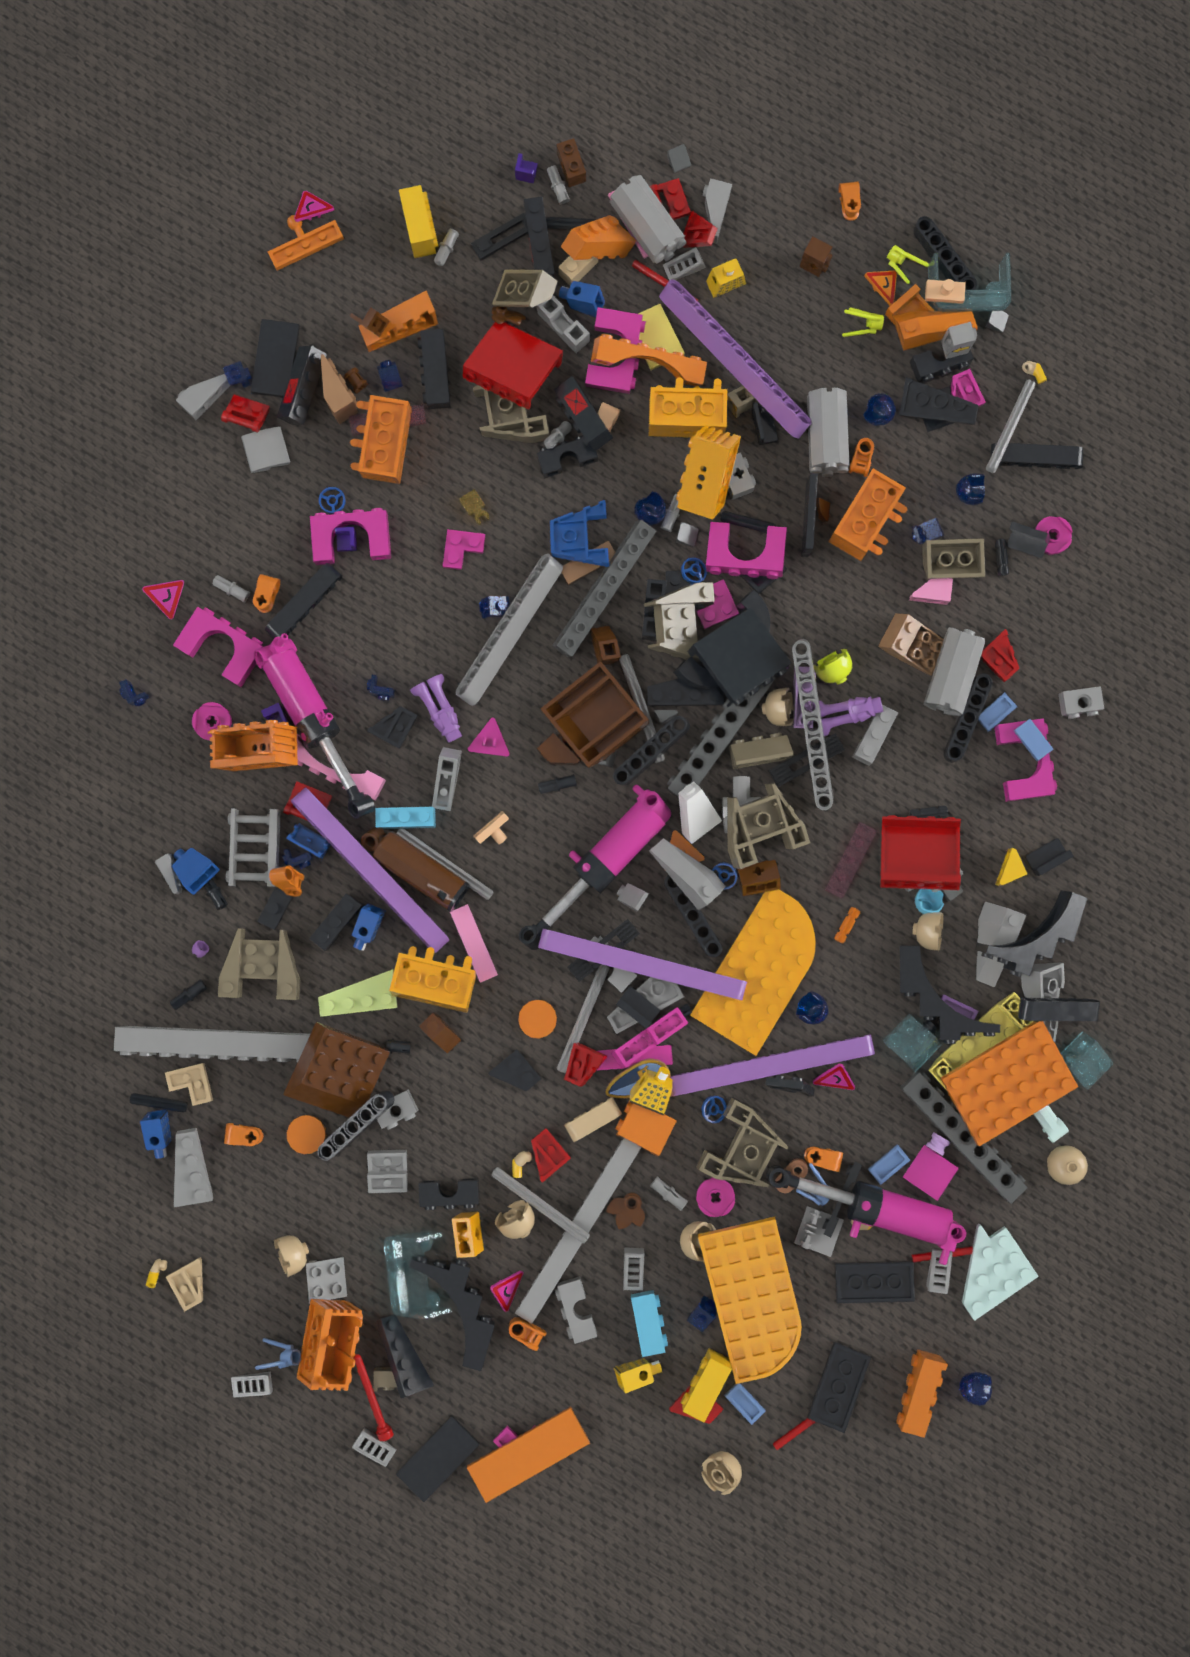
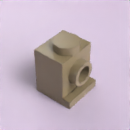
M743 385L727 394V406L736 418L741 413L752 408L753 403H756V398Z
M391 1367L375 1368L374 1391H378L379 1387H383V1390H394V1387H397Z

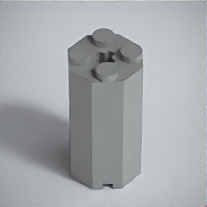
M641 175L633 176L629 179L631 183L626 185L624 182L610 196V203L651 261L656 264L663 259L668 261L674 256L673 252L676 249H680L686 244L685 236Z
M827 388L810 391L807 396L808 417L811 419V424L808 427L810 473H822V477H832L833 473H847L849 471L847 391L840 388H832L831 392H827Z
M948 628L927 691L924 706L935 711L937 708L948 715L961 716L963 714L984 648L985 638L975 636V632L969 629H964L962 632L955 628Z

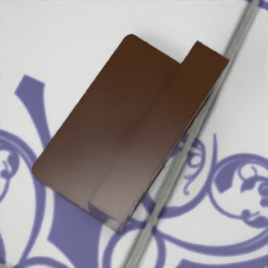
M372 307L363 320L353 313L349 315L378 337L382 335L390 322Z

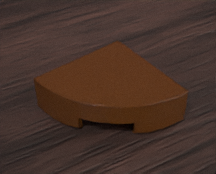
M817 498L818 518L823 522H827L831 503Z

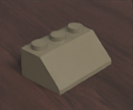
M504 270L492 305L500 307H534L552 298L558 281L544 270Z
M984 539L926 540L922 545L923 566L927 579L985 577Z
M775 733L770 735L771 738L763 739V736L752 738V741L744 742V739L733 741V744L729 746L733 769L789 760L793 756V750L788 736H782V733Z

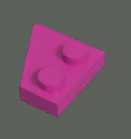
M970 369L951 378V395L975 403L979 407L986 403Z

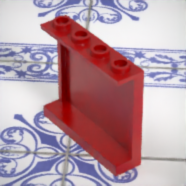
M494 322L463 364V378L529 410L531 399L553 368H559L562 364L563 350L505 322L502 324Z
M895 815L882 817L880 888L960 890L961 819L954 817L936 818L933 816L926 818H917L915 816L897 817Z

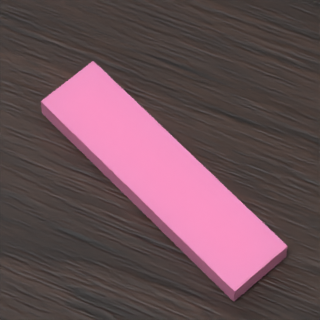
M468 904L450 912L468 956L472 957V965L480 983L497 976L498 973Z

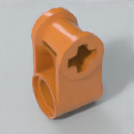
M859 182L840 183L839 193H841L840 201L843 217L848 221H853L858 218L861 208Z
M863 438L858 442L848 473L855 472L863 474L864 477L868 476L874 450V443L871 439ZM866 445L869 451H861L860 446Z
M262 574L258 577L253 604L259 612L268 613L272 610L279 591L280 579ZM264 599H265V600H266V603H262V606H261L259 603H260V602H263Z
M290 865L270 871L269 878L271 883L284 891L285 894L294 897L302 894L301 883L304 880L302 873H299Z
M227 1123L224 1144L254 1146L263 1140V1132L257 1127L241 1124L237 1126L233 1123ZM253 1133V1135L256 1136V1139L252 1140V1138L249 1137V1134Z
M809 1147L805 1150L804 1158L807 1163L840 1172L843 1152L818 1147ZM815 1153L818 1155V1158L813 1160L810 1158V1155Z
M520 1317L513 1318L509 1323V1334L512 1338L520 1341L528 1348L538 1351V1345L542 1337L547 1334L544 1329L530 1324ZM515 1324H520L523 1329L520 1332H515L512 1327Z

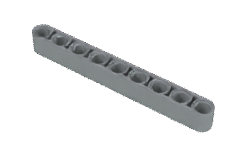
M545 554L540 558L457 687L456 695L469 705L473 706L480 700L561 574L563 565L550 554Z
M800 639L794 643L792 652L815 803L819 809L828 810L833 804V791L810 643L805 639ZM800 643L805 644L807 647V651L803 654L798 653L796 650V646ZM807 663L810 670L803 673L800 671L799 665ZM809 682L812 684L813 689L806 692L802 689V684ZM812 701L815 703L816 708L809 711L805 708V703ZM815 720L819 726L817 729H810L808 722ZM814 739L819 740L821 747L813 748L811 741ZM820 758L824 761V765L817 767L813 761ZM819 777H823L827 780V784L820 786L816 780ZM827 796L830 802L828 804H821L819 798Z

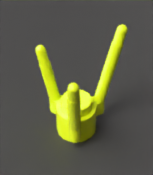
M894 245L887 255V258L890 260L888 265L893 267L907 284L910 281L896 264L901 265L908 258L918 264L929 267V263L905 252L897 245Z
M851 307L849 310H844L846 314L866 318V327H869V329L843 333V337L868 333L876 334V330H882L884 315L869 313Z

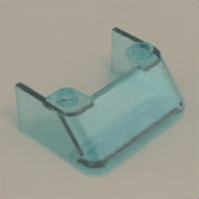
M934 253L929 263V280H939L938 253ZM1006 253L999 264L998 282L989 283L985 290H965L963 304L933 302L936 309L942 312L1003 311L1007 309L1011 303L1010 253Z
M423 1231L393 1235L385 1238L384 1249L390 1301L395 1315L429 1319L451 1312V1308L439 1307L440 1298L435 1291L429 1290L427 1275L409 1268L412 1256H425L424 1252L431 1249L433 1239L442 1237V1232Z

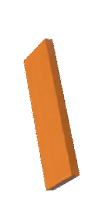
M569 1407L467 1465V1469L484 1501L487 1503L590 1444V1441L572 1408Z

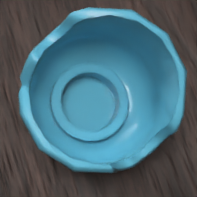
M920 889L915 896V905L918 911L922 914L940 912L944 906L942 901L943 892L941 890L932 892L931 889Z

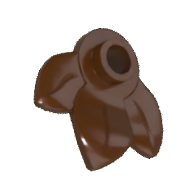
M496 306L491 311L493 314L492 319L498 324L509 321L520 326L521 320H526L525 315L517 311L508 310L507 307Z
M628 1193L623 1198L613 1199L606 1210L610 1214H616L618 1229L626 1228L632 1222L641 1227L645 1219V1213L641 1208V1198L636 1193ZM630 1199H634L636 1201L634 1206H630L628 1204V1201Z

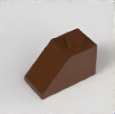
M435 1012L419 1026L446 1053L451 1051L461 1041L456 1033Z

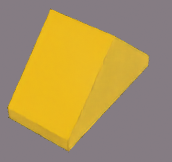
M1008 849L995 885L1001 886L1027 875L1016 849Z

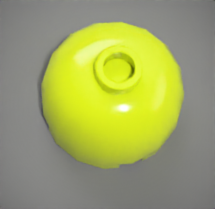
M841 649L842 653L838 655L835 651L817 662L818 666L814 665V670L820 680L825 683L836 682L837 685L847 680L846 677L852 670V660L847 649Z

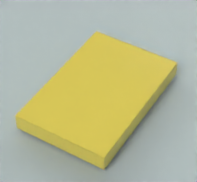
M661 304L639 313L643 315L642 321H646L644 333L640 332L639 340H643L642 343L649 345L648 348L655 349V347L666 349L668 353L681 352L685 354ZM645 359L650 370L661 366L656 362Z

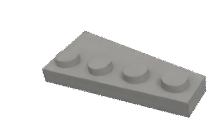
M649 977L636 990L660 1010L684 997L676 983ZM617 1007L607 1016L616 1034L638 1023L620 1007Z
M197 1128L177 1131L174 1207L212 1201L213 1193Z

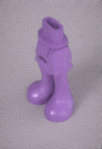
M439 674L428 679L427 683L439 702L441 710L437 709L425 682L416 685L410 691L414 696H419L423 700L431 715V720L434 722L433 725L450 743L462 735L459 731L460 726L458 725L457 714L454 713V708L449 704L442 689L444 676Z
M871 696L868 698L856 697L855 699H849L848 701L836 704H824L822 701H819L821 717L837 712L849 711V714L823 718L824 736L828 735L830 729L835 726L853 722L857 723L859 721L863 722L870 718L871 715L876 716V713L883 712L880 697L873 699Z

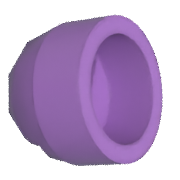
M200 940L196 941L192 947V954L197 955L198 958L205 956L209 951V946Z

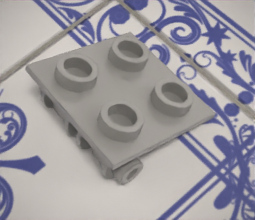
M807 1206L794 1243L805 1249H811L831 1257L844 1220L838 1218L839 1221L830 1238L824 1235L825 1229H822L826 1218L830 1220L832 1215Z
M344 1257L323 1261L312 1260L305 1264L309 1304L311 1299L331 1300L347 1297Z

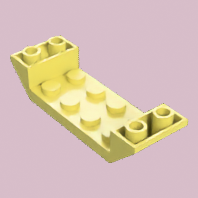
M1013 992L995 1004L978 1020L984 1023L999 1024L1000 1033H995V1036H984L983 1032H976V1036H964L963 1034L960 1040H956V1044H952L936 1059L928 1071L945 1088L940 1079L942 1076L1035 1021L1018 1018L1020 997Z

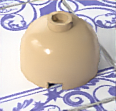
M789 688L773 690L766 697L765 703L762 704L763 714H766L767 719L776 726H791L793 724L794 718L790 719L791 709L794 711L792 693L788 692Z
M943 913L923 914L919 917L918 923H914L913 935H916L917 942L925 949L940 950Z
M1064 1145L1056 1147L1047 1158L1050 1176L1061 1184H1076L1087 1173L1088 1164L1086 1157L1073 1146Z
M519 1200L508 1206L512 1208L504 1214L500 1212L495 1219L497 1228L505 1237L510 1239L525 1238L530 1234L535 1223V1214L529 1203Z
M696 1221L683 1229L680 1245L687 1257L695 1261L704 1262L698 1234L716 1230L714 1225Z
M290 1235L274 1240L275 1249L279 1248L280 1250L278 1251V1258L287 1277L300 1272L306 1264V1254L309 1253L306 1243H301L297 1237Z
M723 1451L716 1452L702 1463V1477L711 1490H718L722 1492L721 1494L726 1495L730 1494L740 1483L742 1476L741 1465L732 1454Z

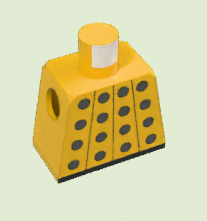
M733 259L714 267L706 283L713 298L745 285L746 281L738 260Z
M660 1067L657 1073L652 1070H646L630 1090V1102L664 1115L672 1092V1079L668 1077L670 1071L665 1067Z
M643 1358L615 1366L614 1371L619 1387L625 1393L653 1383V1375L661 1373L662 1368L659 1360L649 1363Z

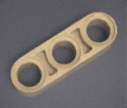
M610 1097L606 1102L596 1105L590 1111L584 1112L574 1118L573 1121L564 1124L573 1142H576L622 1115V1112L614 1098Z

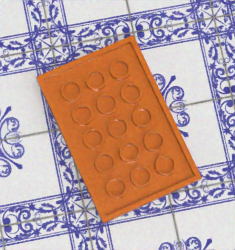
M1043 1021L1031 1023L940 1078L978 1146L983 1145L1079 1087Z

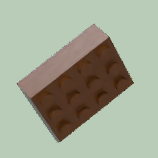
M601 661L541 708V711L588 768L608 758L649 725V719Z
M316 1022L283 1095L350 1118L369 1100L390 1052L378 1044Z

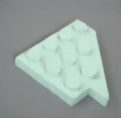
M980 1224L976 1226L973 1252L970 1257L962 1299L963 1305L974 1321L1039 1277L1005 1226L991 1236L987 1235Z

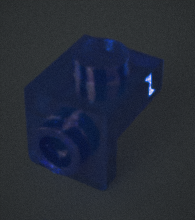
M385 360L380 363V366H377L385 392L403 386L395 361Z
M241 361L223 368L229 385L241 382L244 388L251 386L249 379H252L248 367H243Z
M937 518L912 527L914 531L912 532V537L916 543L918 542L921 545L926 540H936L944 536Z
M488 596L480 600L479 610L482 619L503 617L510 606L509 596Z
M372 674L371 679H368L367 690H370L369 693L372 696H378V699L383 701H389V698H394L395 690L393 688L377 686L378 677Z
M127 679L119 682L121 686L119 689L120 694L130 705L141 706L146 703L145 700L150 698L145 692L136 695L131 682Z
M290 849L283 850L285 855L282 857L286 866L290 865L293 868L300 867V869L310 866V862L314 860L310 852L293 858Z
M703 1296L699 1305L688 1316L687 1321L703 1332L716 1317L717 1309L715 1302Z

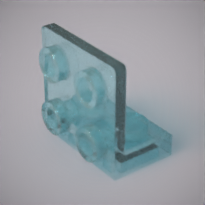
M910 1014L883 1040L884 1044L904 1060L913 1072H916L941 1046L937 1037Z
M1083 1031L1061 1052L1069 1070L1086 1090L1113 1065V1061L1099 1043Z

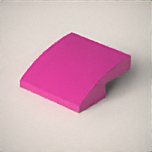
M924 1145L903 1178L938 1201L959 1168Z

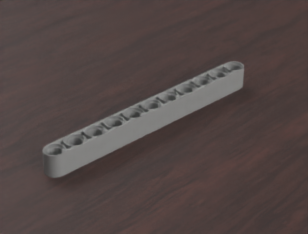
M625 1138L621 1140L613 1157L611 1156L606 1164L605 1170L600 1174L593 1189L590 1190L583 1201L582 1207L580 1206L575 1214L573 1223L589 1233L640 1151V1146ZM566 1230L562 1239L559 1240L552 1251L551 1257L549 1256L542 1267L541 1273L534 1280L531 1289L528 1290L521 1301L520 1307L515 1311L516 1315L530 1324L533 1323L582 1244V1242Z

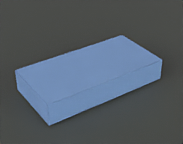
M1004 692L981 712L978 721L989 732L1017 706Z
M1028 719L1014 730V733L1036 761H1039L1053 750L1031 719Z
M896 1145L869 1167L868 1170L881 1185L908 1163L910 1159L899 1145Z
M735 1383L724 1394L751 1425L766 1411L741 1383Z

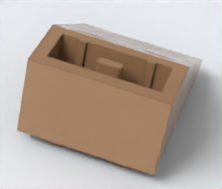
M322 354L321 366L324 399L337 422L341 424L358 413L356 408L357 401L352 391L347 388L341 374H338L330 358L326 359L324 354Z
M895 613L878 647L891 656L931 676L934 672L944 639L909 614Z

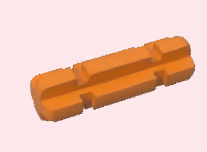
M854 907L850 908L847 913L849 915L845 917L839 928L840 931L834 937L840 943L845 942L846 935L850 933L856 922L855 918L857 919L860 911Z

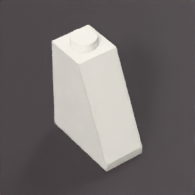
M695 782L687 785L678 793L682 834L691 844L722 821L703 790Z

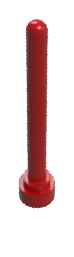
M356 1354L353 1359H355L356 1368L378 1425L377 1437L379 1441H387L393 1437L394 1433L391 1426L385 1423L363 1360L359 1354Z

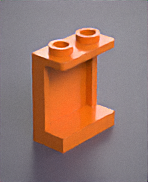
M916 284L887 309L885 315L894 325L893 316L910 311H934L919 294L921 289Z
M629 1101L624 1110L627 1113L624 1120L620 1119L615 1128L618 1130L616 1135L650 1151L655 1156H660L676 1120Z

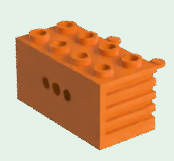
M370 395L369 402L358 401L356 404L359 409L368 410L366 425L357 426V431L364 433L363 440L352 439L350 441L353 447L362 448L360 462L352 463L351 469L358 471L362 478L400 484L412 408L408 401Z
M873 468L831 536L829 543L859 561L863 559L868 550L876 555H881L882 549L873 544V541L875 540L882 545L888 543V539L879 534L887 518L896 523L902 521V517L892 510L894 508L901 513L907 512V507L898 502L906 487Z
M266 720V724L250 722L249 726H245V724L238 723L233 724V727L230 728L228 725H219L217 729L208 731V734H212V737H210V741H212L210 757H213V760H210V768L244 771L298 765L297 727L289 726L288 722ZM263 744L266 745V749L264 751L262 750Z
M311 1299L301 1350V1361L296 1377L310 1390H318L319 1388L326 1390L327 1388L329 1390L336 1389L341 1391L343 1389L348 1391L349 1384L352 1381L351 1370L355 1366V1359L353 1358L355 1356L356 1344L359 1341L358 1331L359 1327H362V1310L345 1300Z

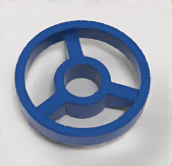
M328 487L320 493L319 505L326 513L334 514V512L341 511L344 508L346 499L340 489ZM329 490H336L340 492L336 496L330 495L326 497L323 495L325 492ZM341 496H343L342 506L338 510H335V506H337L338 499ZM321 498L327 501V504L332 507V511H328L322 506ZM331 498L336 499V502L334 504L329 503V500Z
M688 558L681 566V574L689 583H700L707 575L705 564L698 558ZM695 561L688 569H684L686 562ZM699 563L702 565V567H703V569H704V575H703V577H702V575H701V567H700ZM695 567L697 572H694L692 568ZM685 573H690L692 576H697L699 580H691L686 576Z
M723 862L717 864L712 869V871L716 869L719 872V879L723 883L735 875L734 883L724 889L733 887L737 882L738 873L733 868V865ZM718 866H729L734 872H730L727 869L722 870ZM723 872L727 873L728 878H723L721 874Z
M710 1096L702 1105V1115L710 1123H719L725 1116L723 1115L724 1111L719 1110V1106L715 1104L714 1098H718L722 1102L724 1111L727 1105L723 1098ZM712 1106L715 1107L714 1112H711ZM718 1113L722 1114L721 1117L715 1121H711L708 1119L710 1115H716Z

